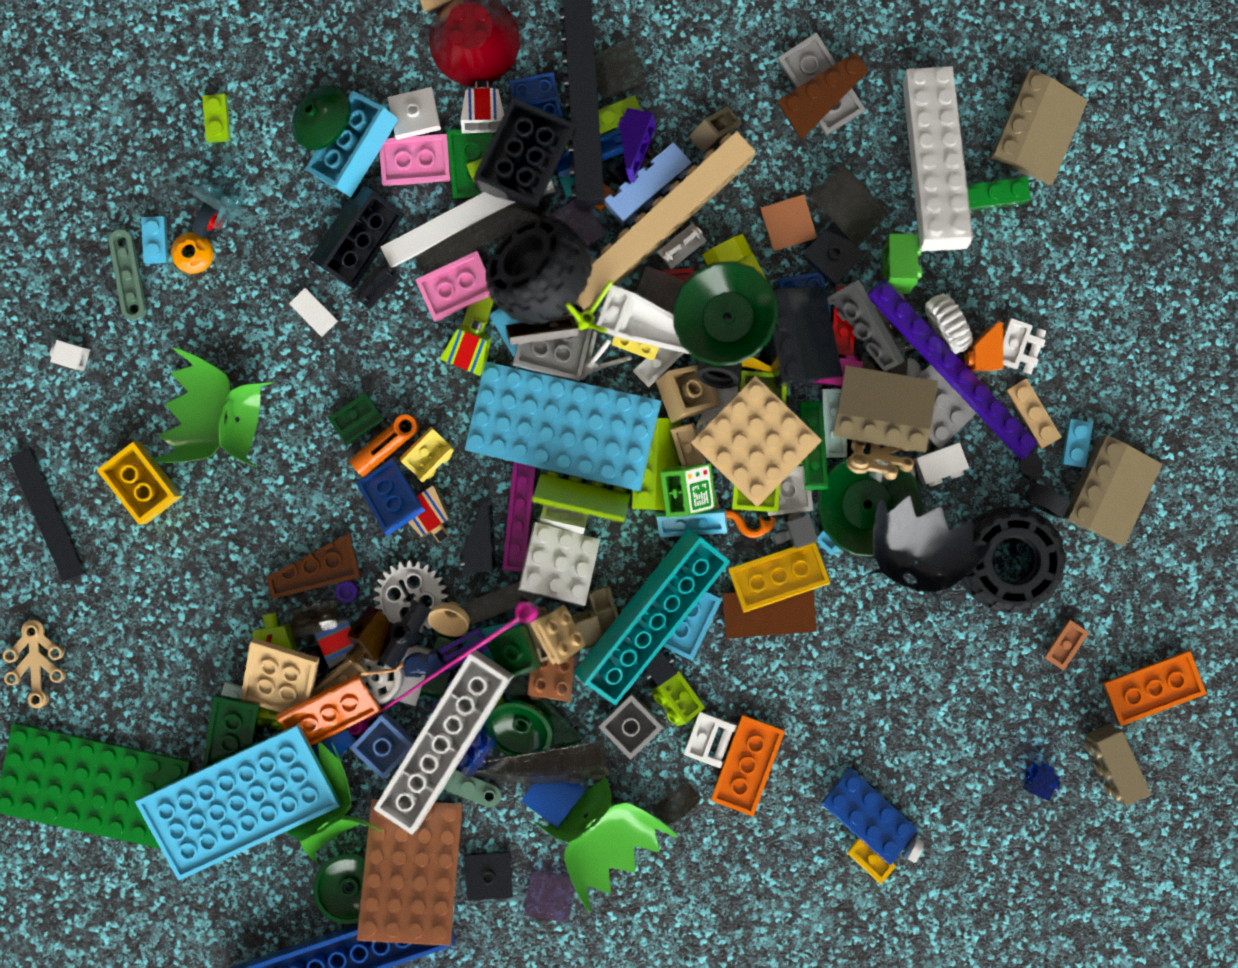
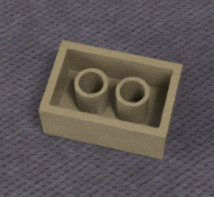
M1107 724L1084 735L1087 741L1084 743L1089 755L1094 756L1096 761L1094 763L1095 770L1099 776H1103L1105 781L1103 787L1109 797L1112 796L1116 802L1119 801L1123 805L1128 806L1151 795L1123 731Z

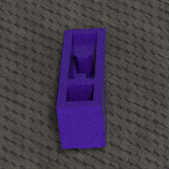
M627 108L624 117L621 116L618 129L621 132L629 181L634 183L656 129V124L652 112Z

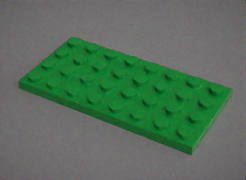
M15 722L11 727L0 778V814L161 849L135 801L189 775L191 760Z

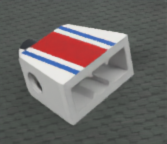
M480 79L475 82V89H467L465 91L461 113L462 133L496 132L504 116L499 90L489 88V82Z

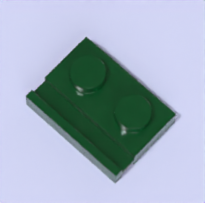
M366 392L328 417L346 445L351 444L385 421Z

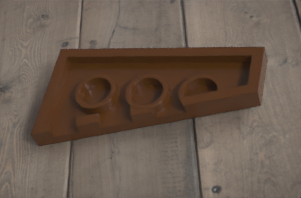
M351 533L267 576L271 599L360 578L361 573Z

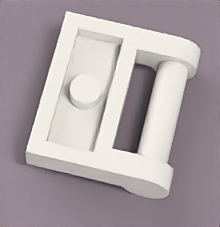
M704 712L698 713L683 754L722 768L724 754L732 733L736 731L738 725ZM718 727L724 728L714 757L709 756L708 754Z

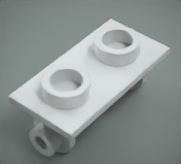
M692 223L657 252L667 265L673 269L707 240L702 235L703 233L699 227Z

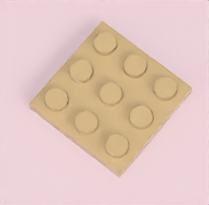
M253 638L249 647L241 699L261 703V707L281 713L311 698L319 658Z

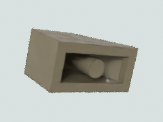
M727 106L704 119L689 137L704 154L718 145L727 134H731L742 122Z

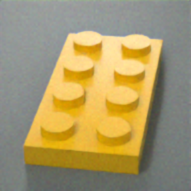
M816 542L799 548L791 547L728 569L743 613L830 584Z

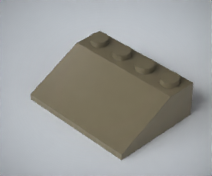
M1029 69L1021 80L988 160L1052 186L1088 100L1052 77Z
M846 365L833 436L926 452L938 381Z
M1108 435L1099 436L1087 461L1086 468H1084L1069 500L1071 503L1061 519L1125 547L1162 464Z

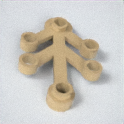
M852 441L851 449L854 453L848 458L847 466L854 473H866L868 470L883 473L886 479L893 480L898 473V468L894 465H899V468L904 472H910L913 469V459L891 455L900 450L911 451L909 449L892 446L880 449V444L870 443V454L866 455L863 453L866 442ZM878 461L888 463V465L877 464L874 462Z
M30 620L22 626V637L11 649L4 651L3 659L8 663L17 661L19 653L28 644L29 653L14 671L8 672L5 675L4 680L8 685L18 684L21 676L30 667L32 692L28 696V703L33 708H41L49 701L48 693L42 689L41 667L50 674L51 681L55 683L63 681L66 673L63 669L56 667L39 651V644L48 650V656L52 660L62 658L64 656V649L54 644L44 635L45 628L40 621ZM31 627L35 629L34 636L29 633ZM54 649L59 651L58 657L53 654ZM9 652H12L14 654L13 659H10L8 657ZM56 671L61 674L60 679L55 677ZM11 674L15 676V682L10 680ZM35 695L39 697V703L34 702Z

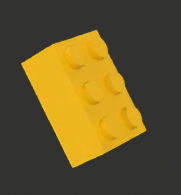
M132 442L98 468L97 471L138 524H147L180 499L182 494L158 463L151 461L153 457L141 442Z

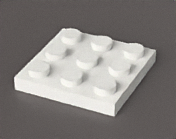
M534 522L518 590L585 606L600 539Z

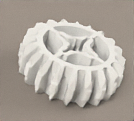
M944 293L931 298L925 304V311L934 332L954 354L967 350L972 345L973 337L958 305L955 304L950 296Z

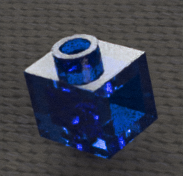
M1042 762L1041 766L1033 763V766L1029 767L1025 773L1024 779L1026 781L1023 788L1031 794L1050 801L1052 794L1056 793L1060 786L1059 779L1061 776L1054 772L1056 768Z

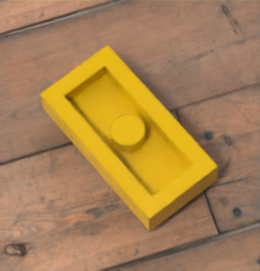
M859 838L846 851L848 855L881 884L896 867L893 863L887 865Z

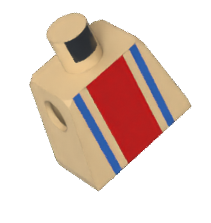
M433 485L417 496L426 511L408 523L422 537L431 532L439 543L449 536L443 524L451 518L436 485Z

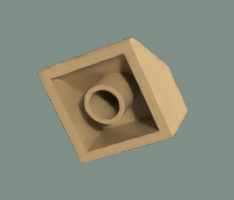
M698 365L667 371L656 380L671 423L690 419L721 405L715 388L702 383L697 378Z

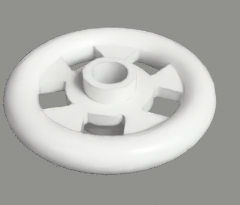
M364 657L360 659L365 666H371L369 672L391 669L387 665L384 667L377 666L378 661L374 662ZM402 668L394 672V681H389V673L378 674V681H376V674L365 675L361 678L365 684L368 682L373 687L370 692L379 705L390 702L399 693L403 684ZM386 686L387 693L380 695L379 689Z

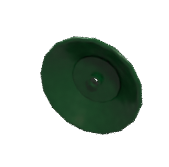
M736 261L715 262L694 272L681 286L673 305V328L681 346L695 359L714 366L737 365L754 357L770 341L778 321L777 298L770 282L754 267ZM732 314V318L726 321L725 316Z
M847 457L827 473L828 489L819 490L817 512L823 531L837 547L855 556L874 557L873 529L879 501L883 499L889 512L907 496H910L917 518L921 516L922 496L916 478L911 472L902 471L899 465H894L898 468L896 478L889 480L880 472L868 470L866 473H854L847 466L849 458ZM878 461L874 462L877 464L888 465V463ZM866 500L871 502V507L868 509L863 505Z

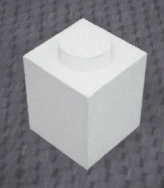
M56 340V343L53 344L50 350V362L84 371L90 349Z

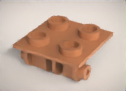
M569 657L560 664L557 662L552 664L549 659L542 661L541 668L529 673L528 695L531 696L530 699L539 700L542 697L571 702L574 671L573 657Z

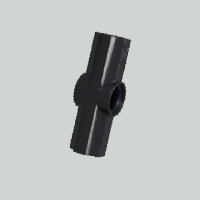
M413 600L402 621L396 622L391 627V640L379 658L380 662L394 670L397 669L407 650L416 646L419 642V630L430 613V608Z

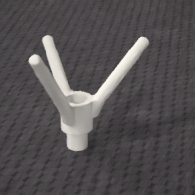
M593 331L581 380H584L588 374L591 375L594 371L597 372L603 368L630 361L632 356L599 364L597 360L609 346L611 340L608 339L592 357L597 332Z

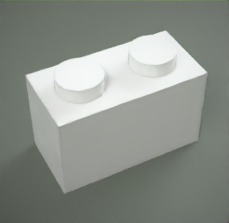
M954 443L913 458L921 483H929L930 487L943 483L942 478L950 476L951 479L964 475V470L969 469L960 443Z

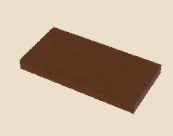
M814 590L745 613L742 611L736 592L722 593L726 639L817 632Z

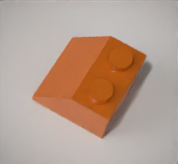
M997 322L988 326L963 353L962 362L971 372H994L1004 369L1003 322Z

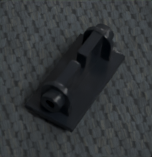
M382 261L353 295L367 308L371 309L400 275Z

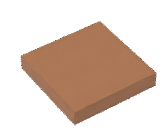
M805 195L760 208L773 252L817 239Z

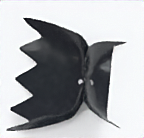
M907 496L889 512L883 499H881L877 507L873 529V554L879 568L867 573L863 577L869 574L883 573L893 582L917 593L931 592L938 601L940 612V600L937 592L951 588L965 578L991 550L993 543L974 546L973 521L971 520L948 530L942 507H938L916 518L910 496ZM916 560L917 564L913 565L912 561ZM904 577L916 581V583H909L904 579Z

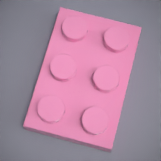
M447 134L412 136L399 140L387 138L380 149L382 185L393 186L451 181Z
M478 251L415 279L435 322L490 297L487 282L485 281L487 270Z

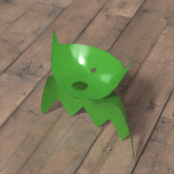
M173 348L193 365L171 372L174 378L188 392L166 403L167 408L180 421L181 425L159 434V437L176 452L153 458L151 461L174 463L200 460L212 456L221 446L234 458L258 468L247 460V456L251 448L259 416L260 387L274 382L245 384L232 390L228 376L220 369L192 353L179 348ZM235 417H239V422H236Z
M318 742L319 762L341 805L331 810L330 814L325 813L286 831L290 836L300 841L303 850L317 864L315 852L319 848L357 825L363 824L383 832V830L376 828L359 817L345 815L351 804V794L347 778L333 743L331 744L337 757L321 742Z
M601 765L600 769L603 779L582 795L572 808V812L558 829L551 824L544 826L533 821L552 837L560 841L569 842L564 853V861L572 884L589 912L591 910L588 886L610 894L609 868L634 873V846L659 852L655 829L676 838L678 837L662 821L633 804L620 803L611 806V791Z

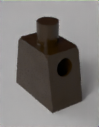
M368 606L348 633V638L354 647L346 655L355 664L362 657L374 662L378 661L391 640L390 629L393 625L380 609Z

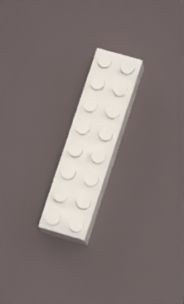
M953 66L906 69L903 79V93L920 251L967 249L972 240V228Z
M477 650L471 652L377 802L374 810L410 834H413L422 824L514 674Z

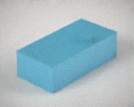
M354 91L348 97L351 104V114L346 129L333 144L316 150L305 170L319 180L349 197H352L399 120L385 107Z

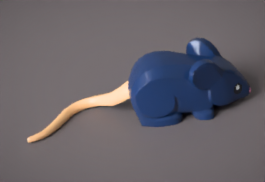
M432 651L428 655L414 652L409 654L396 670L391 668L362 672L361 675L392 673L403 667L405 677H421L425 675L428 678L446 666V664L441 660L437 652ZM448 668L438 675H448Z

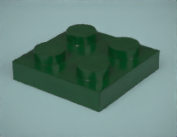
M525 623L504 630L487 642L495 663L514 674L513 677L542 667Z

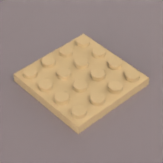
M754 376L690 443L758 507L822 440L766 385Z

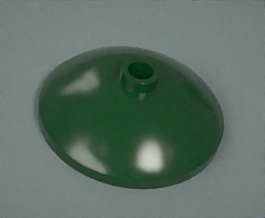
M324 85L313 89L300 100L292 118V133L297 143L309 150H320L333 144L342 135L348 125L351 114V104L346 93L336 86Z
M522 701L502 702L493 708L486 719V733L490 742L500 752L509 757L523 760L537 758L548 750L552 742L553 730L549 719L541 710L529 703Z
M341 854L328 860L318 871L313 885L314 900L318 909L328 919L340 924L359 922L365 857L357 854ZM348 882L353 883V890L347 889L346 884Z

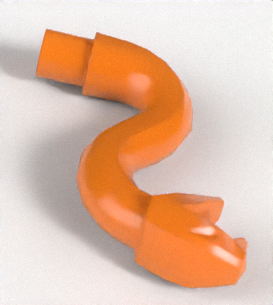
M725 509L726 518L734 520L739 531L749 538L763 536L774 527L776 519L770 516L771 520L765 521L759 516L760 526L757 529H751L746 525L745 520L738 512Z

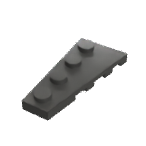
M859 279L827 298L828 304H833L839 311L837 315L841 320H847L854 329L852 333L855 337L865 342L866 350L884 372L905 361Z

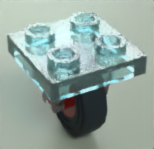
M206 183L192 184L189 193L200 199L193 213L196 217L193 222L192 231L204 239L209 237L215 229H221L229 216L244 217L247 208L241 205V200L232 195L227 197L222 193V188L212 183L210 185Z

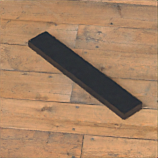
M28 449L10 457L9 460L63 583L86 574V570L33 449Z

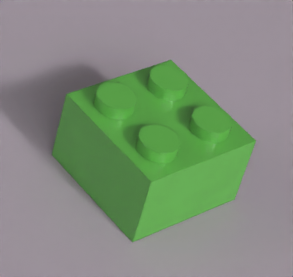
M889 234L882 249V279L884 278L898 294H910L914 286H917L918 279H921L922 265H918V257L921 256L918 234Z

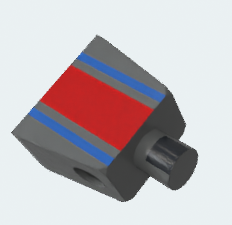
M352 618L312 628L329 668L346 659V654L354 647L348 638V633L354 626Z

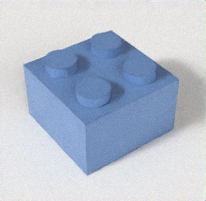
M385 711L350 749L384 780L408 754L416 739Z

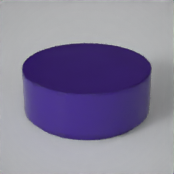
M352 580L340 582L336 586L335 595L339 601L350 603L358 597L359 587Z

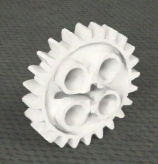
M408 560L407 567H405L402 561L398 564L399 569L394 565L390 566L392 573L384 571L383 575L386 579H378L382 587L374 589L380 593V596L373 598V600L380 601V604L375 608L382 609L389 622L394 624L402 621L404 617L402 614L403 608L410 607L413 602L412 600L407 601L408 592L410 594L415 593L416 597L414 600L421 604L422 596L429 595L432 598V605L428 608L431 610L435 605L445 603L442 599L448 597V594L442 593V590L447 585L439 584L443 577H435L437 570L429 572V564L421 568V561H418L413 566L412 560ZM412 575L420 579V585L417 588L412 587L409 583ZM400 580H403V581H404V584H405V586H406L408 592H407V591L405 590V588L400 584V582H399ZM393 587L398 588L401 592L398 600L393 599L390 595ZM427 616L423 625H425L428 629H431L432 627L428 622ZM423 625L419 630L420 633L424 631Z

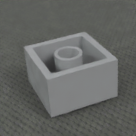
M632 691L599 722L598 726L630 760L664 728L663 723Z

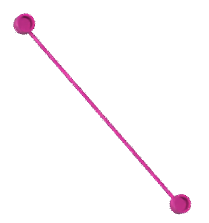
M520 603L516 608V619L381 709V712L349 727V732L353 735L364 734L369 727L368 721L517 621H533L537 616L535 605L532 603Z

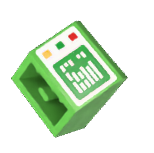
M711 463L670 466L660 472L666 518L690 516L717 508Z

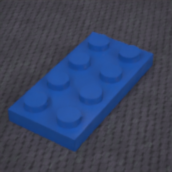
M851 768L845 771L821 801V804L887 865H891L918 830Z

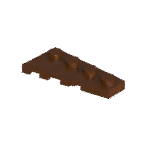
M854 52L777 101L801 141L867 74L868 70L857 52Z

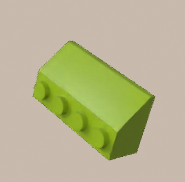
M667 418L657 419L641 491L633 490L632 509L665 510L660 472L666 467L679 466L680 459L671 429L681 426V421L671 423L670 419Z

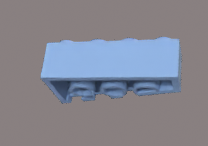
M674 142L649 163L651 165L649 168L645 166L638 171L634 183L625 182L618 188L619 190L615 193L616 196L614 198L610 194L604 199L605 208L622 227H625L627 224L629 226L635 223L634 220L642 210L648 211L651 209V205L661 193L665 196L669 193L668 189L678 178L683 180L686 177L685 174L691 168L692 162Z

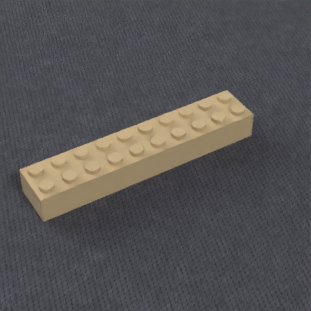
M737 131L733 135L727 134L719 142L720 146L716 151L711 149L702 158L701 165L698 167L696 165L692 166L686 172V177L681 183L678 180L668 189L669 193L665 198L660 196L651 205V211L647 214L645 212L641 213L634 220L635 224L630 230L625 228L617 236L618 240L613 246L610 243L605 246L600 252L601 257L596 261L592 259L590 264L592 272L587 280L588 285L575 303L583 312L589 311L609 280L613 281L612 285L617 286L753 161L756 151Z

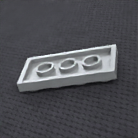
M817 33L785 52L777 59L795 89L836 64ZM853 89L818 123L825 136L865 112L864 106Z

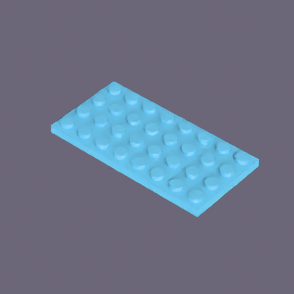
M486 362L478 389L465 450L641 491L662 401Z
M299 724L135 801L178 881L334 810L341 805L335 790Z

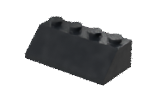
M360 183L309 259L354 289L381 250V246L386 243L404 216V213L373 190Z

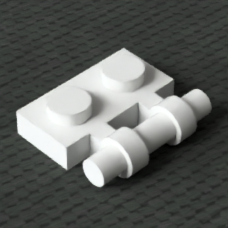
M1010 318L1003 335V364L1016 370L1020 362L1025 363L1023 373L1031 375L1033 368L1038 364L1039 360L1037 357L1040 348L1044 347L1046 331L1037 329L1035 336L1030 335L1032 325ZM1027 342L1032 344L1029 355L1023 354Z

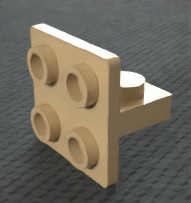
M565 605L530 623L552 664L564 662L586 646Z

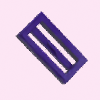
M477 628L438 651L442 654L444 662L449 664L452 662L451 659L474 647L483 641L485 637L480 628ZM476 634L478 635L479 639L449 655L447 654V650ZM487 642L483 644V647L477 649V651L482 653L488 650L489 647ZM468 655L450 666L448 670L464 663Z

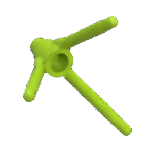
M609 280L589 311L579 314L570 303H566V307L577 320L579 330L589 328L604 333L607 332L606 328L593 323V313L612 286V280Z

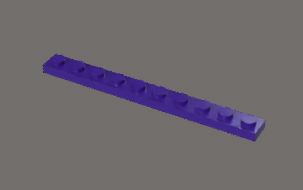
M884 278L878 281L867 294L873 304L1020 460L1026 458L1038 442Z

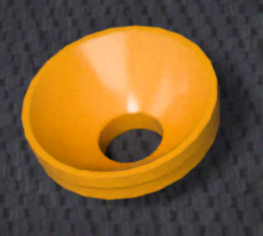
M194 232L184 233L177 237L171 248V257L175 265L180 270L190 274H197L206 270L214 256L211 242L207 238L199 237ZM186 245H193L195 248V254L190 258H186L183 255V248Z

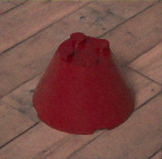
M452 0L434 18L429 33V47L436 66L450 80L461 85L475 87L477 80L484 79L489 84L494 83L502 78L501 76L510 67L512 68L519 53L520 35L514 17L497 0Z

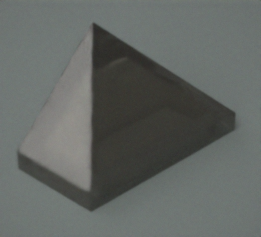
M687 780L652 806L651 809L664 824L669 825L684 818L701 798Z

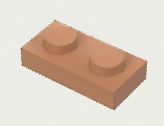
M1067 619L1043 655V658L1060 669L1065 670L1089 632Z

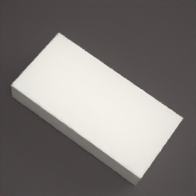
M306 288L289 303L322 337L338 322Z

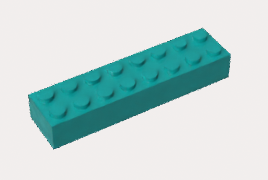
M688 528L576 668L574 673L584 684L616 706L730 561Z

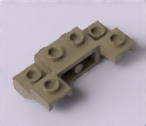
M608 586L589 591L587 597L590 609L571 615L586 643L584 648L595 646L619 616L613 601L611 588ZM545 606L537 608V616L533 621L548 614ZM533 621L525 622L540 661L548 660L549 658L530 625Z

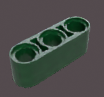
M439 633L433 651L437 652L444 662L443 656L438 650L461 637H450ZM461 643L447 650V654L449 655L460 649ZM453 669L448 670V675H437L423 684L420 694L441 700L446 693L447 683L450 681Z

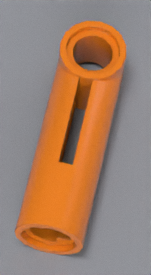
M400 415L396 418L395 422L349 459L350 464L362 477L366 476L407 440L418 433L419 422L413 416ZM405 420H409L412 423V429L407 433L401 429V425ZM395 434H398L394 439H392L388 444H386V445H385L382 449H380L376 454L374 453L377 449H379L383 444H385V443H386L390 438H392Z

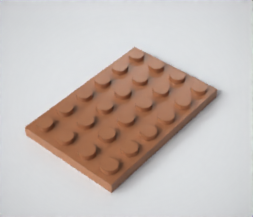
M371 799L369 823L383 830V832L368 827L357 940L451 946L463 805L435 802L420 827L413 834H410L374 810L379 799Z

